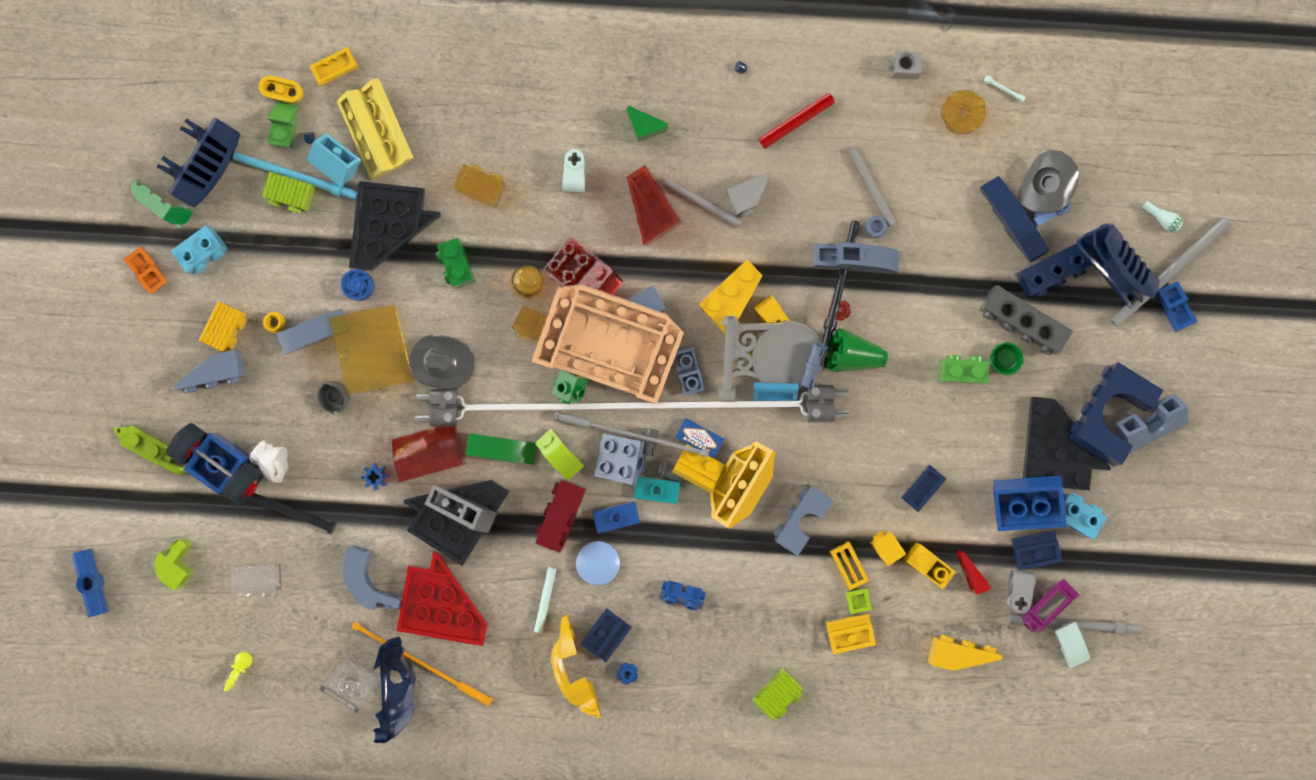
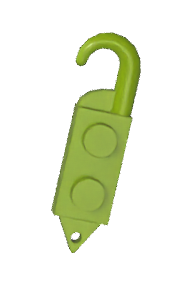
M134 425L129 427H113L121 441L120 445L174 474L184 475L188 473L184 470V467H179L172 463V458L166 453L169 446L167 443Z

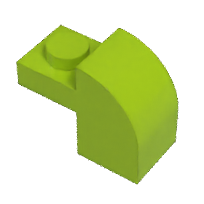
M552 429L535 442L543 456L568 481L584 467L577 456Z
M188 538L175 540L170 545L169 551L158 552L155 558L154 569L157 577L173 591L181 589L194 572L192 568L181 561L193 544Z

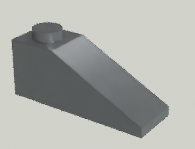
M434 484L424 504L472 530L489 533L497 512Z

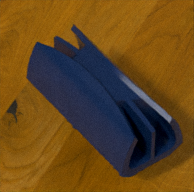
M215 117L208 128L205 129L187 118L185 122L193 130L181 126L180 131L198 140V144L189 159L181 167L166 158V156H163L161 159L170 168L160 164L156 167L174 177L175 181L168 193L191 207H196L203 201L218 183L232 159L240 138L238 131Z
M1102 224L1099 228L1084 234L1076 241L1079 250L1130 309L1132 305L1127 298L1129 293L1140 302H1143V294L1154 299L1160 280L1151 269L1146 267L1147 264L1141 261V257L1135 254L1134 248H1130L1129 242L1123 239V235L1114 224Z

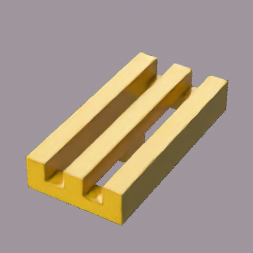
M849 541L830 550L849 591L869 582ZM848 548L862 577L861 580H858L844 549ZM840 552L855 583H850L836 553Z

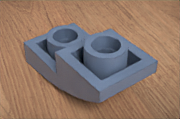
M689 346L678 349L674 361L684 396L704 391L705 388L694 347Z

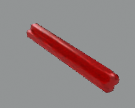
M830 93L825 94L760 137L758 140L760 145L766 149L833 105L835 102L833 96Z

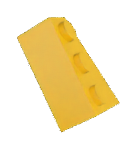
M747 259L698 305L724 335L726 333V326L721 324L724 316L732 315L736 316L737 320L739 319L762 278L761 273Z

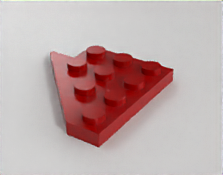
M433 551L430 568L409 565L396 631L484 646L488 623L439 552Z

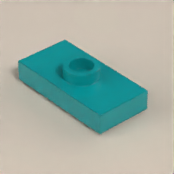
M638 476L634 498L677 504L680 482Z

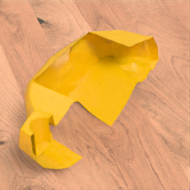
M567 614L561 618L560 637L551 651L554 677L560 687V691L571 704L579 706L581 712L601 719L600 707L592 681L587 682L586 677L570 684L561 660L577 654L573 642L577 639Z

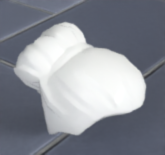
M264 440L254 448L249 457L251 463L258 465L263 477L271 483H281L289 468L286 448L274 447Z

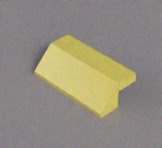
M379 78L371 79L362 89L346 91L337 100L371 180L397 170L413 159V155Z

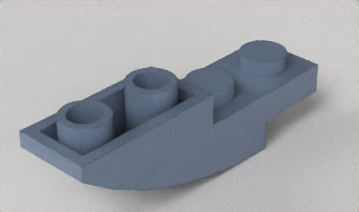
M846 242L814 244L813 267L898 273V250L876 245Z

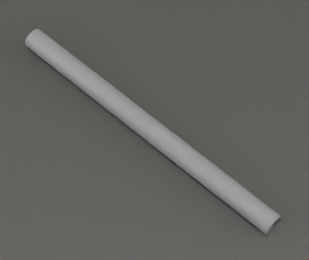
M1222 218L1157 277L1160 280L1158 290L1230 227L1231 223L1226 218ZM1143 294V302L1133 298L1130 301L1132 308L1130 309L1125 305L1110 319V322L1115 327H1119L1150 297Z

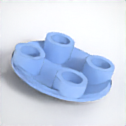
M601 541L585 545L579 551L576 559L578 574L584 581L592 585H603L613 580L620 566L619 556L614 547Z

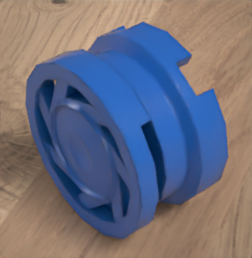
M352 269L342 277L341 289L348 298L364 301L373 294L375 282L365 271Z

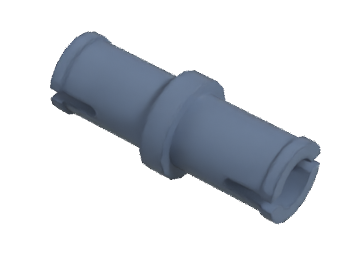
M813 343L809 360L805 362L806 369L800 383L804 387L814 388L818 371L822 369L823 365L821 362L827 348L822 343Z

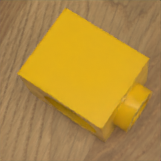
M882 530L873 536L874 540L870 542L886 566H890L906 555L890 531L885 532Z

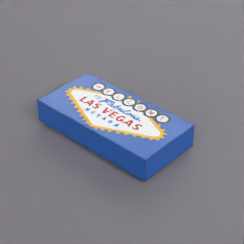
M687 418L676 435V438L696 449H707L709 456L713 458L724 441V438Z

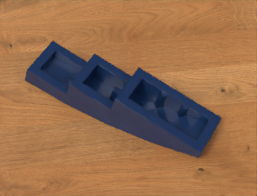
M1000 176L995 177L980 187L981 193L992 205V211L1005 226V232L1030 263L1049 252V248L1035 225Z

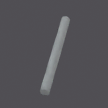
M852 147L848 151L889 227L896 224L897 222L857 147Z
M669 178L665 180L663 186L733 226L739 228L743 222L741 219Z

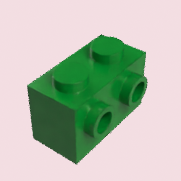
M459 238L437 245L439 251L436 252L439 263H444L446 272L443 274L448 285L451 284L453 288L457 289L476 282L464 246Z

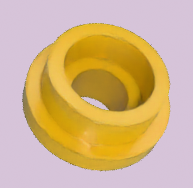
M270 312L263 319L265 330L273 334L281 332L286 324L284 316L278 312ZM274 319L278 320L276 327L272 326V320Z

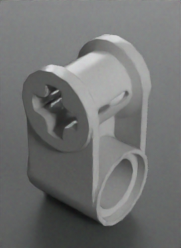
M1011 570L1006 600L1007 606L1011 611L1024 614L1030 610L1036 582L1035 573ZM1015 601H1023L1022 605H1015Z

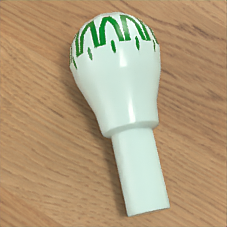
M1146 201L1142 208L1155 216V219L1166 231L1173 233L1181 229L1183 221L1180 215L1164 209L1161 210L1149 201Z

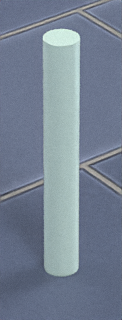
M548 567L534 628V632L543 633L557 570L554 567Z

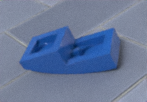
M1178 281L1157 291L1161 305L1175 333L1197 322L1187 304L1189 299Z

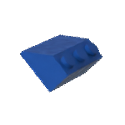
M1062 476L994 480L993 494L998 531L1067 527Z

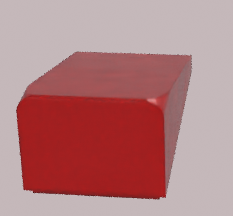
M960 550L956 551L970 591L978 595L991 590L992 587L967 555Z

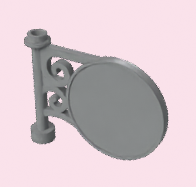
M724 316V320L721 323L723 326H726L723 386L718 388V397L720 399L732 400L736 398V388L732 386V378L743 375L755 377L762 383L798 384V389L804 387L800 383L806 369L805 362L809 360L813 343H821L817 334L810 327L795 321L739 323L736 316ZM764 330L757 339L753 333L745 332L741 336V340L743 343H746V339L751 338L748 345H742L738 341V337L743 331ZM738 357H746L748 359L746 365H742L744 363L743 359H738L736 362L738 369L733 370L734 359Z

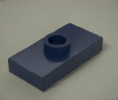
M928 464L900 498L915 511L919 512L945 482L946 478Z

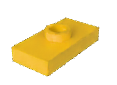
M349 47L309 66L320 87L359 68Z

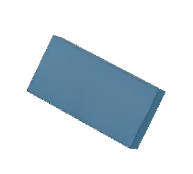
M754 382L753 401H797L798 384Z

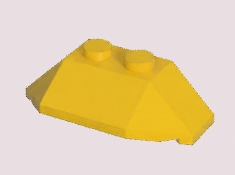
M756 441L752 445L732 453L710 493L711 518L730 529L752 513L773 478L774 451Z

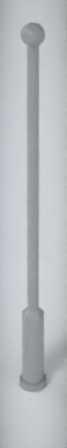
M559 410L555 412L554 421H562L586 428L595 427L697 453L704 458L709 455L707 449L699 450L593 423L590 419L562 413Z

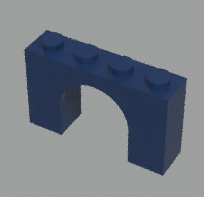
M1119 362L1105 367L1101 374L1103 378L1100 384L1098 383L1091 391L1093 396L1090 402H1087L1081 409L1082 416L1071 427L1070 431L1072 434L1069 437L1071 441L1113 467L1123 465L1133 445L1121 439L1107 428L1103 419V409L1106 402L1111 397H1119L1140 410L1147 411L1154 409L1163 392V389Z

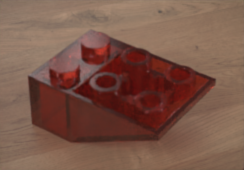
M572 237L564 243L542 269L562 287L583 284L613 294L623 282L614 270Z

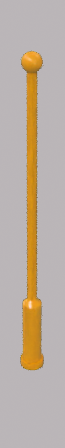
M359 622L352 624L353 630H359L382 644L386 642V640L361 627ZM404 651L403 655L454 684L458 690L481 702L488 708L493 699L491 696L488 697L466 683L452 679Z

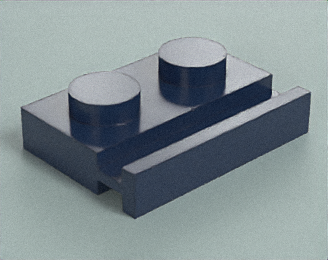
M1055 530L1011 538L1017 570L1062 562Z
M606 607L580 644L606 663L632 626Z

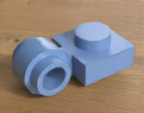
M1069 201L1067 206L1060 211L1047 214L1036 212L1033 214L1035 218L1031 221L1035 227H1038L1058 215H1064L1071 209V202Z

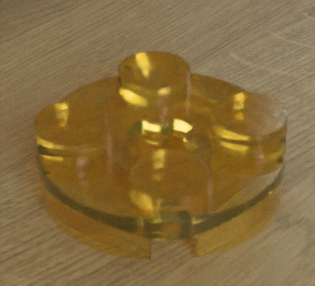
M969 90L955 91L944 101L941 108V118L946 124V128L958 135L974 132L983 124L986 116L984 99ZM963 107L969 112V115H966L964 118L960 117L961 113L958 112V109Z

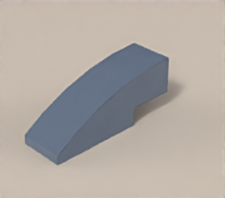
M341 308L277 333L276 336L283 354L286 355L346 333L350 327Z

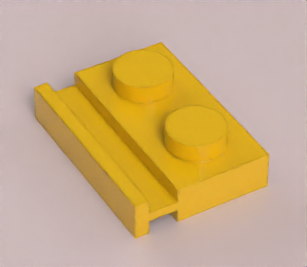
M683 450L672 473L711 493L725 464L710 456L704 458L700 454Z
M869 613L825 622L833 654L876 645Z

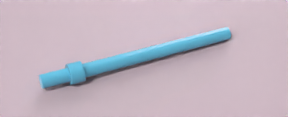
M235 152L233 155L234 161L312 184L314 187L330 191L332 195L338 197L342 195L357 200L358 191L346 188L344 185L340 187L335 182L330 183Z

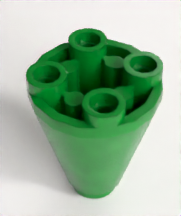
M840 328L832 335L830 347H828L827 356L824 359V368L832 372L883 368L887 363L888 353L882 347Z

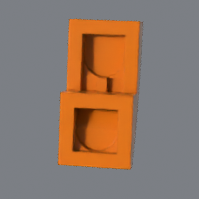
M140 246L123 259L137 276L136 279L150 295L168 282L161 269L143 246Z

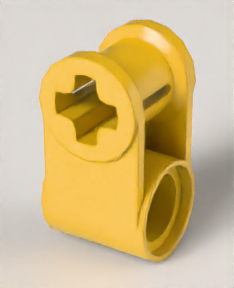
M772 295L753 308L763 323L790 321Z

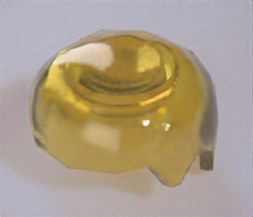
M524 265L517 268L511 275L509 282L511 292L517 298L529 300L538 295L544 284L542 273L532 265Z

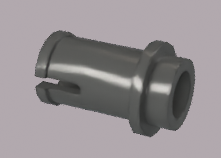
M646 428V431L643 432L645 436L656 439L660 438V435H658L659 430ZM643 440L645 442L643 454L654 457L656 443Z
M667 462L659 464L657 475L661 476V479L665 477L681 483L684 479L672 473L675 466L668 465Z

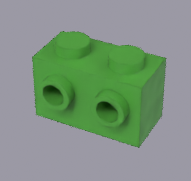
M947 355V359L940 360L939 382L986 384L989 381V361H983V357L969 356V360H961L959 355Z

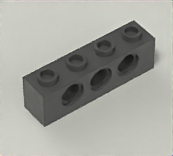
M998 285L991 288L979 308L980 311L984 312L983 316L993 322L995 320L1002 323V328L1011 333L1017 332L1021 335L1020 338L1029 344H1037L1040 346L1039 350L1047 355L1060 354L1073 330ZM1003 305L1008 306L1010 309L1008 317L1002 314L1001 309ZM1022 316L1026 317L1029 321L1027 328H1024L1020 323ZM1041 328H1045L1047 331L1045 339L1039 335Z

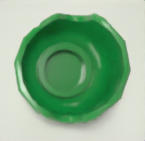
M1010 342L997 344L990 354L991 367L998 374L1005 376L1018 372L1024 362L1022 350L1016 344Z

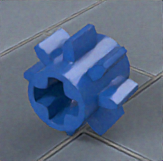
M373 463L372 469L364 467L366 474L361 479L366 480L365 487L373 485V489L376 491L379 489V484L387 486L385 479L390 477V475L384 472L386 466L378 468L377 463ZM376 473L380 476V479H372L371 475Z

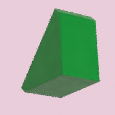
M628 105L626 109L637 142L667 132V122Z

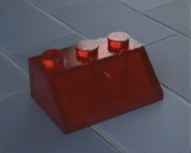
M435 427L392 439L393 463L398 482L467 464L457 427Z

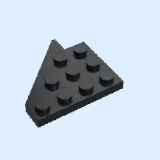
M359 181L349 261L350 269L373 271L441 217V212L423 210L424 188Z
M1030 397L1023 478L1062 476L1063 488L1090 490L1092 469L1111 471V467L1107 462L1069 439L1072 434L1070 430L1074 422L1055 399Z
M493 480L447 489L495 512L499 510L510 492ZM429 494L404 499L403 503L418 512L407 531L463 566L484 532L472 530L424 505Z

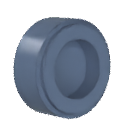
M873 216L865 224V231L871 238L882 237L888 229L886 220L881 216Z

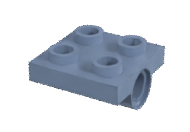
M603 433L594 476L636 485L638 473H642L646 466V456L643 454L645 442Z

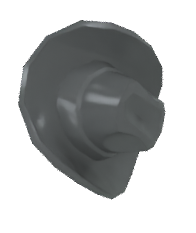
M1048 150L1039 154L1031 164L1019 189L1018 198L1021 204L1033 212L1044 214L1063 209L1072 199L1078 185L1079 173L1077 165L1069 155L1062 151Z
M427 335L421 337L413 346L409 367L413 378L423 385L437 389H458L466 384L475 369L474 355L468 345L458 339L444 335Z

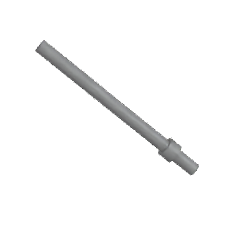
M1009 614L1008 616L1009 623L1023 624L1024 620L1021 618L1022 615ZM1055 618L1048 626L1060 627L1073 621V619ZM1074 620L1079 629L1110 631L1119 635H1124L1125 633L1142 634L1143 631L1142 625L1125 624L1123 621L1109 623Z

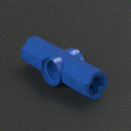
M92 548L72 553L71 556L77 575L76 588L82 594L88 618L109 612L103 591L104 578L98 572ZM88 578L93 582L92 588L87 584Z

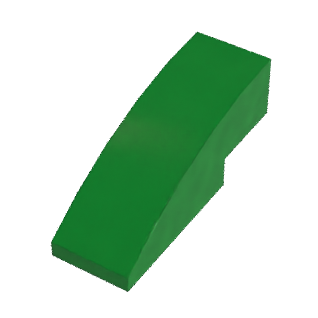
M469 433L465 455L534 465L537 445L534 442Z

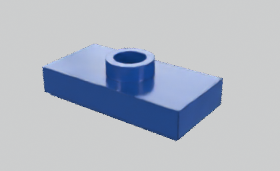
M635 501L592 512L597 533L640 523Z

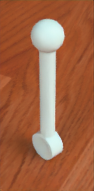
M991 76L985 77L984 81L986 84L996 86L1015 97L1019 102H1024L1026 99L1025 96L1017 94L994 81Z

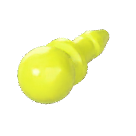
M240 652L235 656V664L231 665V668L234 670L225 683V692H228L235 685V681L239 678L240 673L245 674V669L251 666L253 659L248 652Z

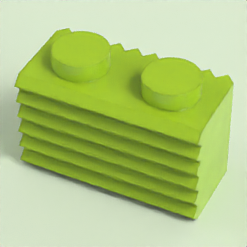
M269 172L261 197L267 199V204L280 208V205L283 204L288 206L287 210L301 214V210L309 211L316 187L306 182Z
M782 668L753 698V702L774 721L776 717L780 719L787 712L786 707L791 702L796 703L802 697L803 687Z

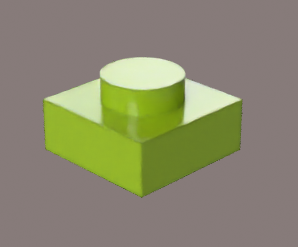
M868 588L845 592L850 615L872 610Z

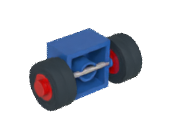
M193 423L187 424L178 431L167 448L166 453L169 457L181 465L186 464L184 467L186 472L218 495L223 494L237 505H240L255 493L263 476L261 471L249 464L251 462L249 459L250 455L219 433H209L207 435L205 431Z

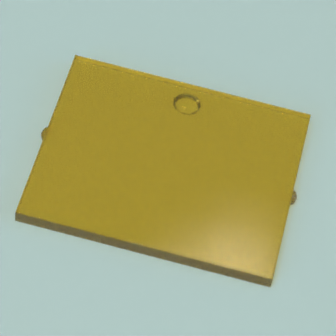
M395 305L330 317L347 395L375 389L382 390L384 387L413 381Z

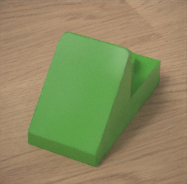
M276 102L267 116V119L271 121L268 138L269 145L292 148L299 110L298 105Z

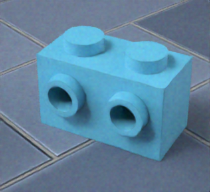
M328 133L313 141L306 159L340 187L354 178L361 162L360 158Z
M205 225L170 252L186 273L197 275L206 270V265L211 261L221 259L228 248L212 227Z
M1073 492L1071 495L1063 493L1066 526L1086 538L1095 540L1108 517L1102 514L1103 510L1094 504L1088 506L1083 503L1084 498Z

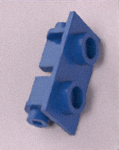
M670 580L668 582L663 581L661 589L665 591H661L659 599H663V602L670 605L682 604L689 610L702 608L706 592L702 591L701 588L687 585L686 592H681L682 583Z

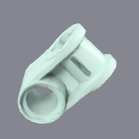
M577 149L568 151L564 158L563 192H585L584 155ZM573 156H577L578 160H581L575 166L569 161L573 159Z

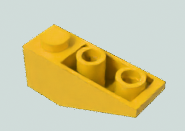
M941 634L940 638L933 636L928 663L935 667L955 671L1002 660L1003 655L997 652L995 647L984 645L983 648L976 647L972 641L962 640V643L953 641L954 638Z

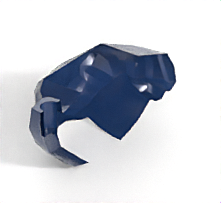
M399 636L391 638L380 645L373 669L375 670L380 667L382 710L375 714L380 728L373 729V732H375L374 743H386L395 738L410 721L416 704L412 703L416 675L412 664L403 655L405 648L402 646V640ZM390 671H398L403 681L399 683L392 682L390 680Z

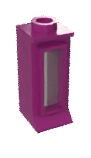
M1065 579L1057 581L1031 606L1027 613L1021 616L1024 620V626L1031 632H1042L1073 600L1080 596L1079 593Z

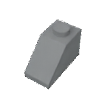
M768 173L726 190V195L736 217L741 215L744 218L754 213L753 210L756 209L768 181Z

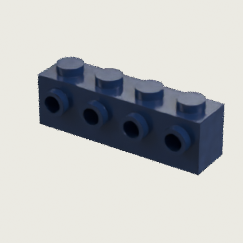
M1076 243L1015 275L1026 297L1034 295L1037 298L1047 293L1046 288L1052 285L1054 288L1067 283L1066 278L1073 275L1075 279L1087 273L1085 269L1093 265L1079 250Z

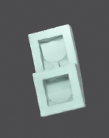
M1074 620L1053 629L1069 668L1090 660L1086 644Z

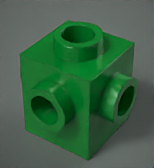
M560 369L558 376L554 380L551 394L559 397L558 401L564 404L580 402L585 395L588 379Z

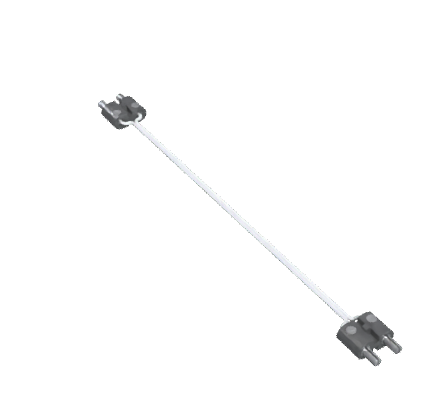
M815 385L814 388L806 387V392L801 394L799 401L467 405L464 403V399L458 396V389H431L430 394H416L415 396L416 401H430L429 415H416L415 422L429 423L430 427H457L458 420L462 419L465 411L799 407L801 413L807 416L808 423L835 422V418H849L850 416L849 410H835L834 405L835 396H848L849 390L834 389V385ZM805 395L807 402V413L804 411L803 406L800 404L803 401ZM458 399H460L461 405L465 407L462 409L459 417L457 411Z

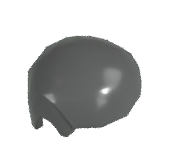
M328 381L319 387L317 393L318 404L324 411L331 414L340 413L347 408L350 402V392L343 383Z

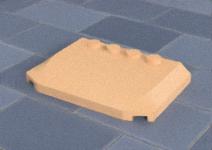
M583 284L558 287L532 362L585 377L632 393L637 398L657 404L684 332L666 313Z

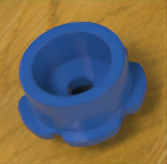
M623 663L620 665V669L617 670V678L623 684L628 685L637 680L638 669L634 664Z

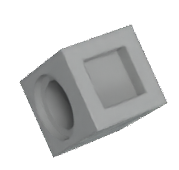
M896 50L894 55L889 58L888 70L892 71L891 78L918 79L922 71L923 52ZM900 61L908 62L910 68L903 69L900 66Z

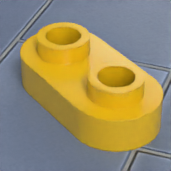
M265 76L258 85L260 93L266 98L289 104L299 103L304 95L303 88L297 82L276 76ZM275 85V89L270 92L269 87ZM296 90L295 96L291 97L290 92Z

